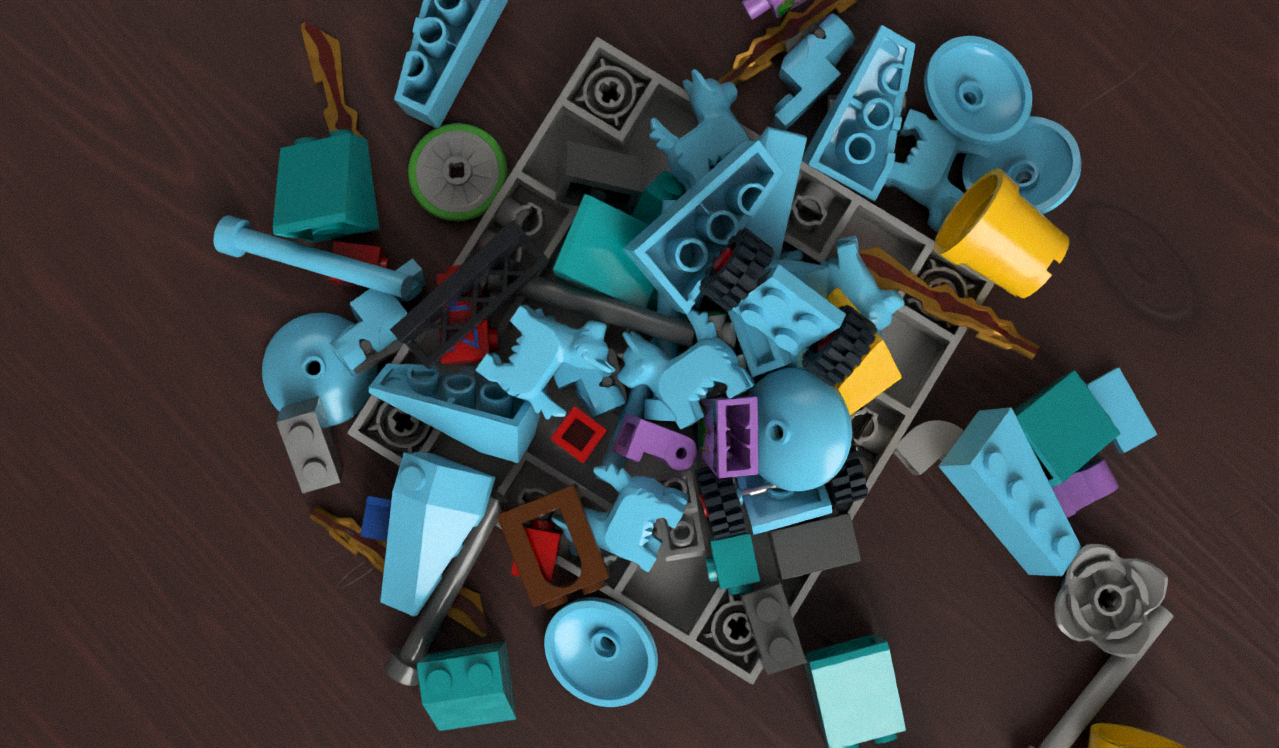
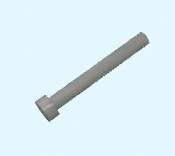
M1160 605L1148 613L1147 621L1150 627V637L1142 654L1137 658L1111 655L1038 748H1070L1172 620L1174 616L1166 608Z

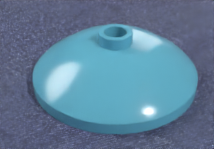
M961 36L945 42L929 59L924 73V89L927 101L937 119L956 136L976 144H997L1014 136L1027 122L1032 108V90L1029 79L1018 60L1001 45L982 37Z
M1029 116L1022 129L1008 140L997 144H983L990 153L988 159L966 154L962 169L966 191L989 171L997 168L1002 169L1018 184L1019 193L1042 214H1045L1060 205L1074 190L1081 173V156L1077 142L1067 129L1052 120ZM1023 179H1030L1027 183H1020Z
M311 313L291 320L276 332L264 354L262 378L265 391L279 412L282 407L319 397L329 426H335L353 418L363 409L371 396L369 386L378 376V364L360 374L352 376L331 348L332 346L329 344L352 323L351 321L330 313ZM314 361H318L321 365V370L318 374L311 375L309 373V365Z
M784 368L763 377L748 395L756 396L758 402V473L772 485L789 491H806L826 484L843 467L852 441L851 418L841 393L835 386H829L805 368ZM779 426L783 429L782 438H780L778 433Z
M580 598L564 605L548 624L544 639L547 662L560 684L577 698L597 706L619 707L639 699L653 682L658 666V654L654 639L642 620L623 605L604 598ZM606 637L611 639L614 643L608 641Z

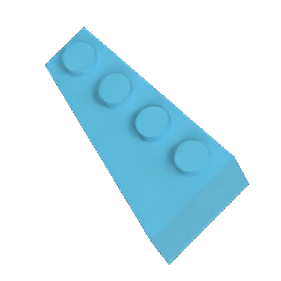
M423 0L419 18L416 17L411 48L406 53L394 98L406 114L438 129L441 126L508 0Z
M759 140L743 141L628 243L623 250L674 311L687 315L695 304L694 300L700 292L701 279L705 276L704 273L707 268L712 265L714 257H717L724 244L727 245L729 239L733 235L735 236L740 229L743 230L749 219L755 216L784 171Z
M1012 407L979 410L938 467L1028 575L1062 576L1080 550L1081 545Z

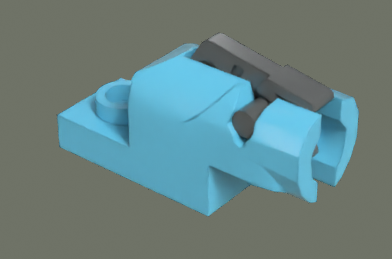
M835 14L823 16L786 41V56L783 59L778 76L796 96L793 97L789 93L774 107L777 114L774 116L772 125L776 129L786 131L837 83L841 73L835 66L847 49L854 44L855 37L848 26Z
M413 258L396 270L397 272L412 276V289L406 298L370 288L349 303L358 323L352 322L329 344L332 346L331 348L352 376L360 374L396 355L402 347V342L390 331L396 323L408 314L400 303L403 300L407 302L414 299L422 291V287L426 285L423 271Z
M541 308L535 310L537 316L555 321L553 314L545 317ZM609 348L606 361L616 368L615 372L608 373L597 369L585 370L564 362L553 374L560 390L574 384L576 385L577 389L573 391L588 410L591 419L625 405V400H627L624 384L618 379L620 368L616 352L613 348Z

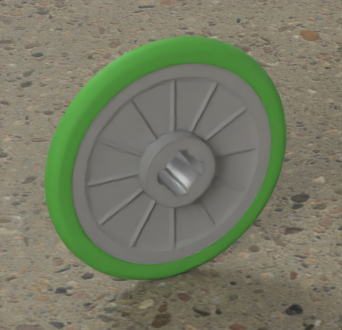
M463 123L443 125L426 134L413 150L408 167L409 185L417 202L433 216L454 222L472 220L485 214L507 180L508 175L506 158L497 141L486 131ZM464 166V177L452 179L451 169Z

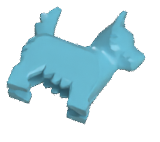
M696 69L691 71L693 82L686 79L683 81V85L689 95L692 110L698 120V126L681 138H678L670 133L656 118L650 120L652 132L649 134V138L657 142L655 146L667 154L668 167L671 169L673 177H676L678 182L684 185L685 192L743 141H750L744 128L730 109L732 103L737 100L738 91L734 83L726 82L720 84L713 78L704 79Z
M910 109L900 136H914L917 141L916 146L910 150V154L906 157L907 161L904 163L894 161L893 169L884 186L895 187L918 203L926 206L929 209L928 225L938 233L945 218L964 194L961 190L950 184L947 178L957 153L970 154L984 159H988L990 153L983 144L966 141L950 132L939 120H930L926 114Z
M856 235L838 239V258L830 257L829 262L825 260L820 262L821 266L830 267L827 296L839 287L857 310L876 325L877 333L882 337L881 330L891 324L893 313L903 307L905 302L896 290H880L874 277L858 252L859 245ZM801 249L781 254L780 260L801 261L803 254Z
M520 305L510 319V322L522 334L521 337L516 339L518 344L514 345L511 349L515 352L509 357L511 363L503 364L499 355L487 353L475 369L489 381L498 382L501 388L509 395L529 401L536 413L542 410L545 419H550L552 415L554 417L566 416V411L550 399L544 391L551 377L562 363L565 362L585 370L597 369L608 373L615 372L616 370L606 361L609 348L604 341V334L607 328L605 323L588 320L581 328L573 329L565 324L537 316L535 311L527 305Z
M693 309L689 311L687 317L695 330L698 343L674 359L669 358L660 348L646 341L636 331L633 330L630 334L627 332L622 333L629 346L623 353L625 365L618 374V379L630 388L642 384L649 386L654 394L675 415L676 423L680 430L705 416L699 400L700 398H705L707 393L713 392V386L719 385L720 382L726 384V394L731 399L755 385L747 370L739 366L734 350L717 337L714 322L708 323V313L703 312L699 314L698 311Z
M610 463L608 467H595L594 473L611 484L619 492L616 501L607 512L584 508L598 546L620 558L639 564L641 569L649 572L658 555L656 553L662 544V540L652 534L656 519L665 518L668 526L675 529L685 511L689 495L675 488H666L661 482H657L655 478H647L646 476L631 477L624 468L618 470L613 463ZM563 515L553 516L551 520L563 528V535L570 541L569 552L579 557Z

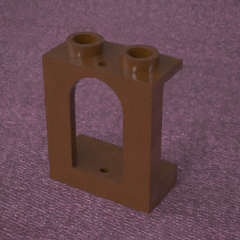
M577 482L502 511L497 515L532 607L544 604L545 609L556 607L568 601L567 594L579 589L582 590L583 595L595 592L605 587L604 580L611 576V568L606 566L580 500L582 495ZM560 508L579 555L582 570L577 580L557 587L549 583L542 574L523 523Z

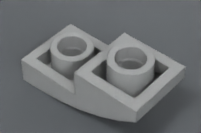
M692 471L652 476V478H655L657 482H661L666 488H675L689 495L685 511L675 529L668 526L665 518H659L666 562L706 555Z

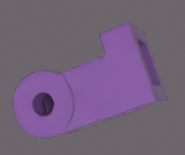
M628 413L624 417L612 451L640 462L643 452L653 455L660 463L680 471L692 466L698 453L697 445L691 438Z
M1100 459L1083 466L1065 482L1052 487L1066 517L1069 518L1081 508L1114 492L1119 488V485L1106 460Z

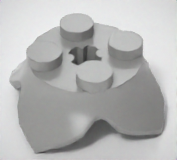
M1087 544L1078 551L1066 569L1065 579L1061 583V589L1057 593L1054 602L1056 625L1070 639L1077 641L1090 640L1100 649L1113 656L1137 658L1144 651L1150 637L1147 615L1159 607L1165 598L1168 576L1148 561L1137 558H1120L1115 550L1107 545ZM1102 591L1111 593V597L1107 599L1108 607L1106 608L1098 603V598Z

